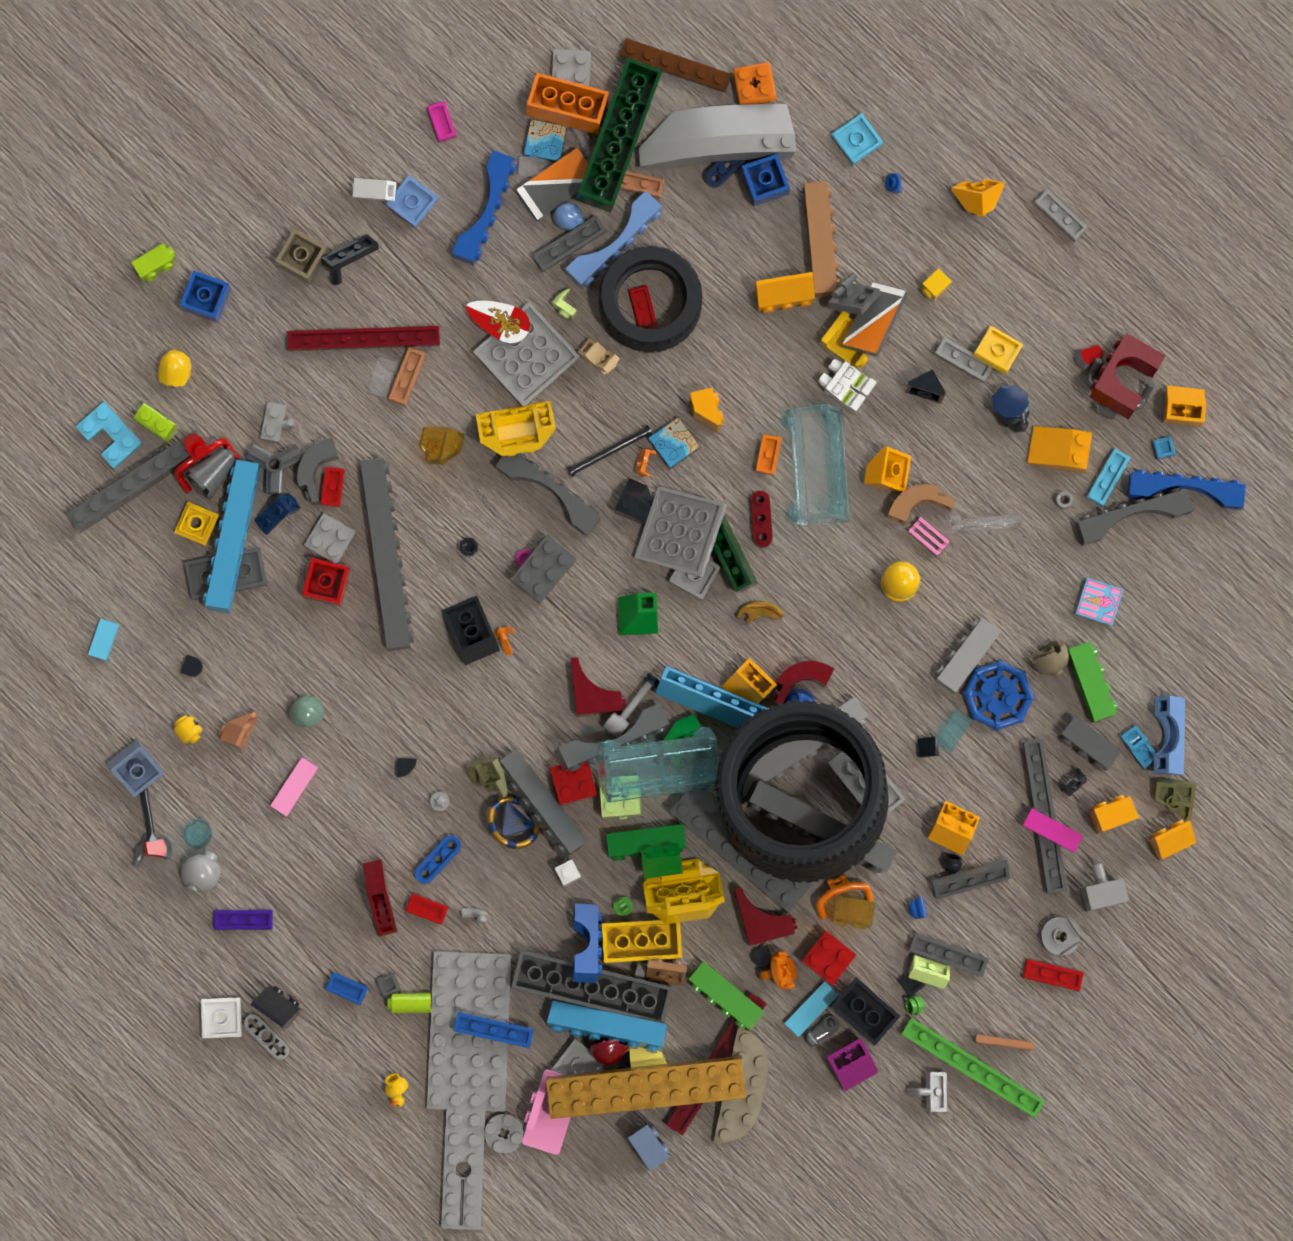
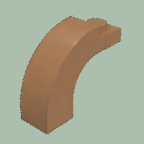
M930 484L916 485L905 490L896 498L887 518L905 525L910 511L918 504L931 503L952 511L956 501L952 500V497L947 494L939 495L938 493L941 488L939 486Z

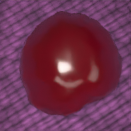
M601 1039L600 1041H595L590 1046L591 1056L604 1066L613 1065L626 1052L630 1051L627 1045L620 1044L615 1039L609 1041Z

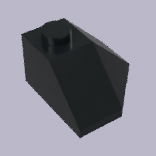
M629 478L616 505L615 514L645 526L653 503L647 485Z

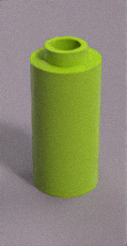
M431 993L392 994V998H388V1010H392V1014L431 1013Z

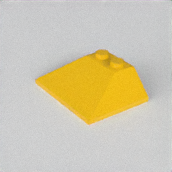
M550 401L528 404L525 408L517 406L475 414L480 443L501 456H514L517 453H532L539 450L556 430Z

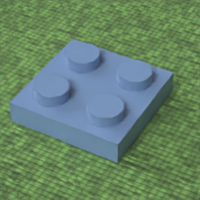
M408 175L396 190L395 201H388L386 206L417 228L437 203L439 197Z

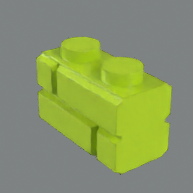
M145 403L133 418L136 423L166 443L169 442L178 429L175 423L167 420L166 417Z

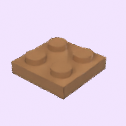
M661 959L648 960L645 980L684 986L687 965H683L681 962L667 963Z

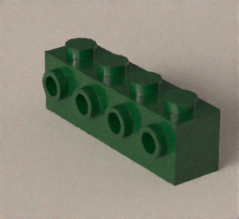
M724 515L713 551L719 557L721 567L729 578L731 588L735 592H743L757 585L758 582Z

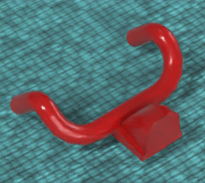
M193 433L183 440L190 458L175 469L174 476L185 493L188 494L193 489L182 475L187 468L221 446L225 450L229 448L235 454V462L240 457L228 439L220 438L207 446L202 437Z

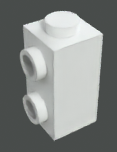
M354 178L352 197L395 201L396 182Z

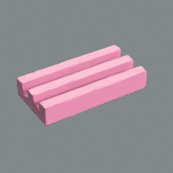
M922 517L908 530L914 538L935 556H938L950 542ZM921 523L924 527H926L931 533H933L938 539H940L943 542V544L939 543L919 524ZM915 529L919 530L924 536H926L931 542H933L939 549L936 550L933 546H931L926 540H924V539H923L919 534H917L914 530H915Z

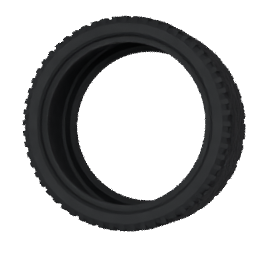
M795 700L793 702L787 701L786 704L778 703V705L769 706L767 710L763 709L761 712L755 713L753 718H748L745 723L740 725V729L736 730L730 737L729 744H726L717 768L716 796L726 831L736 849L753 866L755 865L760 871L768 875L772 874L775 878L784 881L789 879V882L802 883V881L811 883L819 882L820 879L828 880L829 878H834L839 873L841 875L847 870L852 869L851 866H856L863 860L866 853L869 854L882 833L887 818L889 795L882 755L872 736L863 728L860 722L854 717L850 718L849 714L841 711V709H834L832 705H826L822 702L817 704L816 701L804 700L799 702V700ZM800 740L819 741L841 750L856 764L865 780L862 804L849 825L830 839L811 845H789L765 836L750 823L742 810L743 788L753 766L770 750L782 744Z

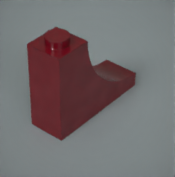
M579 657L571 658L577 717L623 712L622 707H626L625 696H621V691H609L596 686L584 674L579 663Z
M382 859L363 863L367 896L378 936L398 932Z
M742 887L734 889L749 946L795 934L794 930L797 929L795 918L791 919L790 915L774 916L766 914L750 903Z

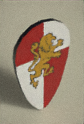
M474 301L466 305V311L470 318L488 334L504 343H519L529 333V317L518 307L494 301Z

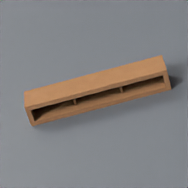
M827 181L804 183L805 212L815 298L832 296V293L840 283V279H836V272L839 271L838 260H834V253H837V245L832 239V235H835L834 223L831 224L830 219L833 216V206L829 205V198L832 197L831 187H827Z

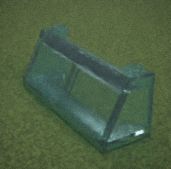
M711 727L697 729L694 732L695 737L623 747L614 740L598 742L597 782L607 802L715 788L719 763L716 736Z

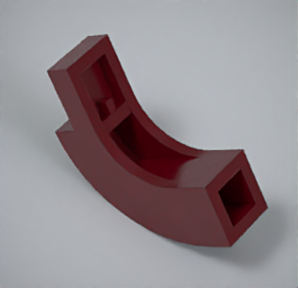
M803 661L792 665L780 675L776 682L782 689L777 688L773 699L776 700L774 705H778V703L783 704L791 687L800 681H812L826 687L835 668L818 661Z

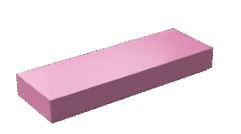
M302 757L272 802L271 807L288 816L315 775L318 767Z

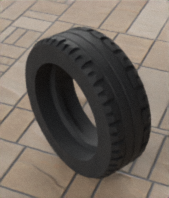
M657 246L634 248V250H629L623 253L622 256H618L612 262V265H609L602 277L599 289L601 319L610 335L627 348L630 347L632 350L645 353L666 351L668 348L671 349L679 345V342H683L696 327L702 308L701 282L695 269L680 254L664 247L658 248ZM644 270H656L666 273L676 280L682 291L683 304L679 315L672 323L658 329H644L631 324L625 319L619 308L618 294L624 281L632 274Z

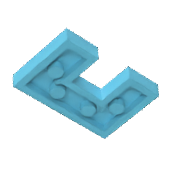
M105 402L100 404L75 426L89 442L103 429L115 441L101 453L113 469L117 468L142 445V442Z

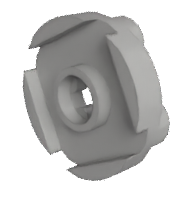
M1056 917L1046 922L1043 926L1041 942L1049 953L1055 956H1065L1075 951L1078 947L1080 930L1074 921L1065 917ZM1058 931L1065 933L1063 942L1061 940L1057 941L1055 938Z
M500 1114L488 1122L484 1135L486 1143L491 1149L497 1153L506 1154L513 1152L520 1146L524 1130L517 1118L508 1114ZM501 1128L509 1130L508 1139L499 1137Z

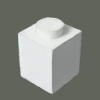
M573 860L555 868L563 886L581 878Z

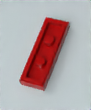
M648 286L629 289L638 327L658 329Z
M1026 959L1022 978L1079 992L1084 972Z

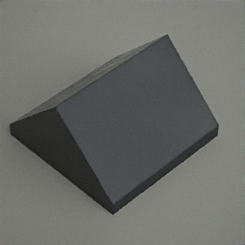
M933 369L910 380L905 390V393L940 404L946 393Z

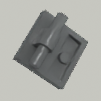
M851 273L837 285V289L832 293V299L828 302L829 309L862 315L881 295L880 289L853 284L857 279V275Z

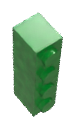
M683 824L606 834L609 858H613V861L625 860V856L631 855L633 859L641 858L640 849L679 843L680 853L683 852L682 849L686 848Z

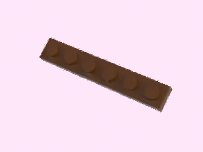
M625 38L620 52L621 58H631L663 70L665 73L726 93L732 76L728 72Z

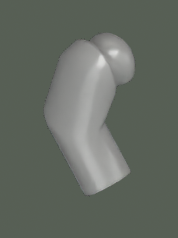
M462 908V918H477L478 924H485L487 922V912L477 908Z

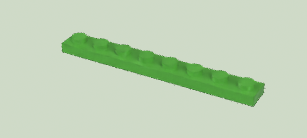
M913 1018L909 1020L901 1033L902 1036L1033 1118L1037 1116L1045 1102Z

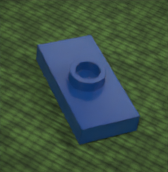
M335 972L332 973L325 990L360 1006L369 989Z

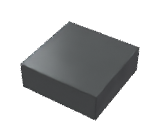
M394 972L376 980L383 998L402 991Z

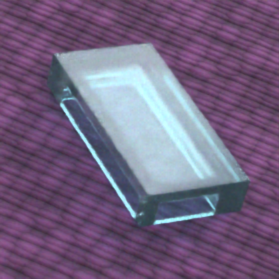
M956 709L939 734L938 744L951 752L972 722V719Z

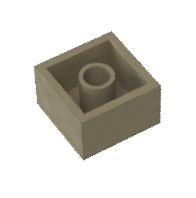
M294 229L275 262L279 268L311 284L322 265L321 257L328 254L329 251L325 245Z

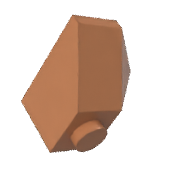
M252 712L228 721L227 725H223L219 732L220 740L244 750L259 715Z

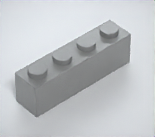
M984 618L980 622L976 620L970 627V630H972L971 634L968 637L964 635L958 643L961 646L957 652L953 650L947 658L950 661L946 667L942 665L935 674L938 676L936 682L952 694L957 692L1001 632Z

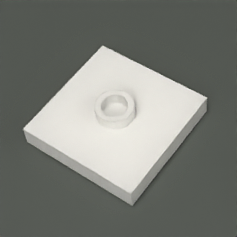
M241 998L201 999L202 1038L242 1037Z

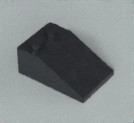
M477 596L442 610L465 665L500 651Z
M268 986L250 1005L280 1027L288 1029L302 1010L298 1007L300 1003L292 997L289 1000L283 996L284 992L277 986H274V988Z

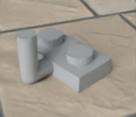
M267 402L261 440L280 443L283 428L291 430L296 428L293 419L290 418L284 421L287 405Z
M926 1072V1088H908L906 1094L908 1096H926V1112H947L946 1072Z

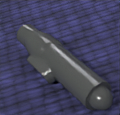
M147 832L144 833L140 846H137L133 862L135 867H139L145 856L143 844L146 843Z

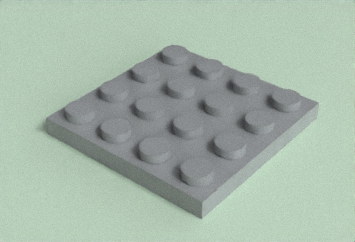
M530 302L521 309L527 314L530 321V330L524 340L519 343L508 344L490 336L473 351L474 355L523 408L580 359V356Z
M658 486L634 558L703 578L727 505Z

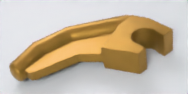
M767 601L749 602L741 608L736 618L740 619L743 614H747L748 619L746 623L749 624L762 616L774 619L782 618L784 612L775 604Z

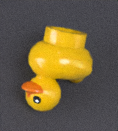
M394 1073L385 1079V1094L391 1098L390 1105L398 1108L404 1104L405 1100L402 1094L409 1085L405 1078Z

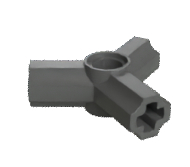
M254 444L250 448L246 459L253 463H259L260 467L266 470V494L281 495L283 494V471L300 462L303 456L296 444L277 455H273ZM279 462L280 466L278 469L273 470L270 468L271 463Z

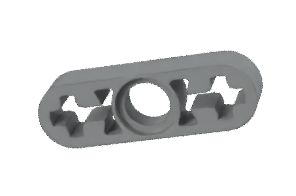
M258 1015L246 1017L244 1021L246 1030L273 1057L278 1060H284L289 1056L290 1047L265 1021ZM250 1019H257L258 1022L256 1024L260 1028L263 1025L266 1027L259 1032L258 1036L255 1034L258 1030L255 1027H249L251 1024L249 1022ZM266 1031L271 1032L273 1035V1039L269 1043H265L262 1040V1034ZM276 1039L279 1040L276 1043L279 1047L284 1046L286 1048L284 1056L282 1054L278 1056L276 1054L278 1050L274 1046L272 1050L269 1048V1046L275 1043Z

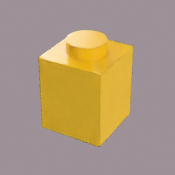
M938 268L922 283V293L926 298H931L935 301L951 285L952 281Z

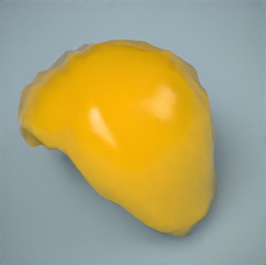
M170 350L160 359L157 373L158 380L166 386H184L187 380L190 379V358L181 351Z

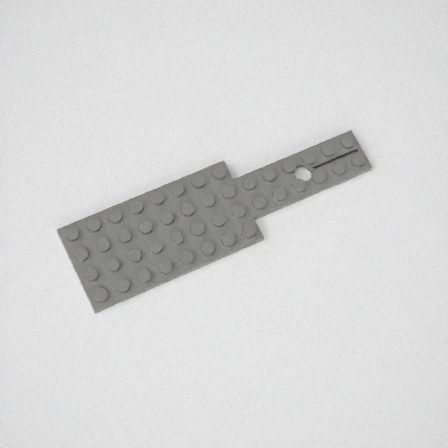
M434 952L427 1109H446L441 1229L481 1230L486 1111L505 1112L508 1043L454 1032L453 1030L457 1012L509 1023L512 954ZM460 1162H467L471 1166L469 1176L460 1177L457 1175L456 1166Z

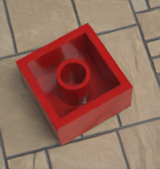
M311 558L302 596L306 599L342 607L351 571L350 568Z
M587 763L581 764V768L572 773L570 770L563 772L560 765L550 767L560 806L598 797L591 769Z
M824 931L801 963L830 986H833L855 958L856 954L830 933Z

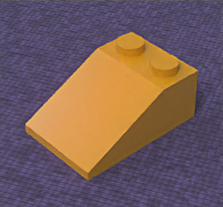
M1033 426L1027 464L1083 474L1087 469L1092 432Z

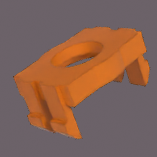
M640 450L634 470L636 474L642 475V477L651 475L646 473L645 469L649 454L657 455L654 450Z

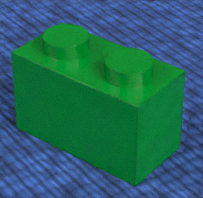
M679 843L640 849L644 879L683 874Z

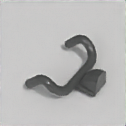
M1100 358L1095 359L1087 375L1086 384L1089 389L1103 362ZM1152 382L1147 383L1141 395L1142 399L1135 410L1142 409L1145 406L1155 386ZM1102 404L1097 409V413L1107 419H1114L1117 414Z

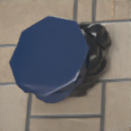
M1015 385L1001 386L992 396L995 415L1004 427L1012 428L1016 433L1024 432L1029 425L1027 418L1030 414L1027 393Z

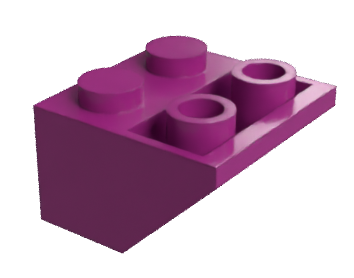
M861 1038L826 1056L844 1092L879 1073Z

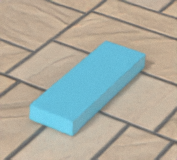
M1114 448L1086 498L1103 507L1131 457Z
M824 981L784 1024L799 1037L835 1000L838 994Z

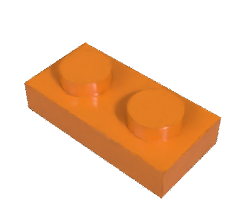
M763 434L756 472L774 476L781 437Z

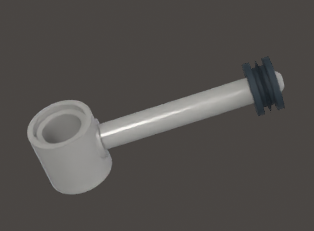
M648 673L647 678L644 677L645 684L620 715L615 712L611 715L603 726L604 729L616 738L623 735L630 725L626 719L650 688H656L657 683H660L655 675Z

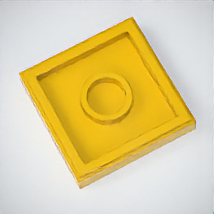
M990 326L973 357L1006 375L1023 344Z

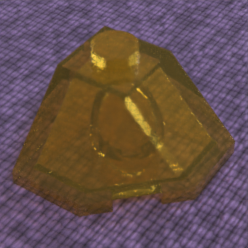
M423 427L419 446L426 454L425 460L427 464L443 465L461 452L465 434L449 427Z

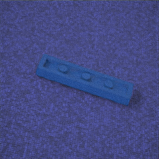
M457 1012L453 1031L530 1048L534 1029Z

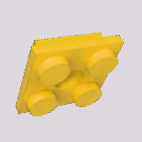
M187 502L174 533L206 546L220 515ZM194 519L201 520L202 523L199 528L191 526Z

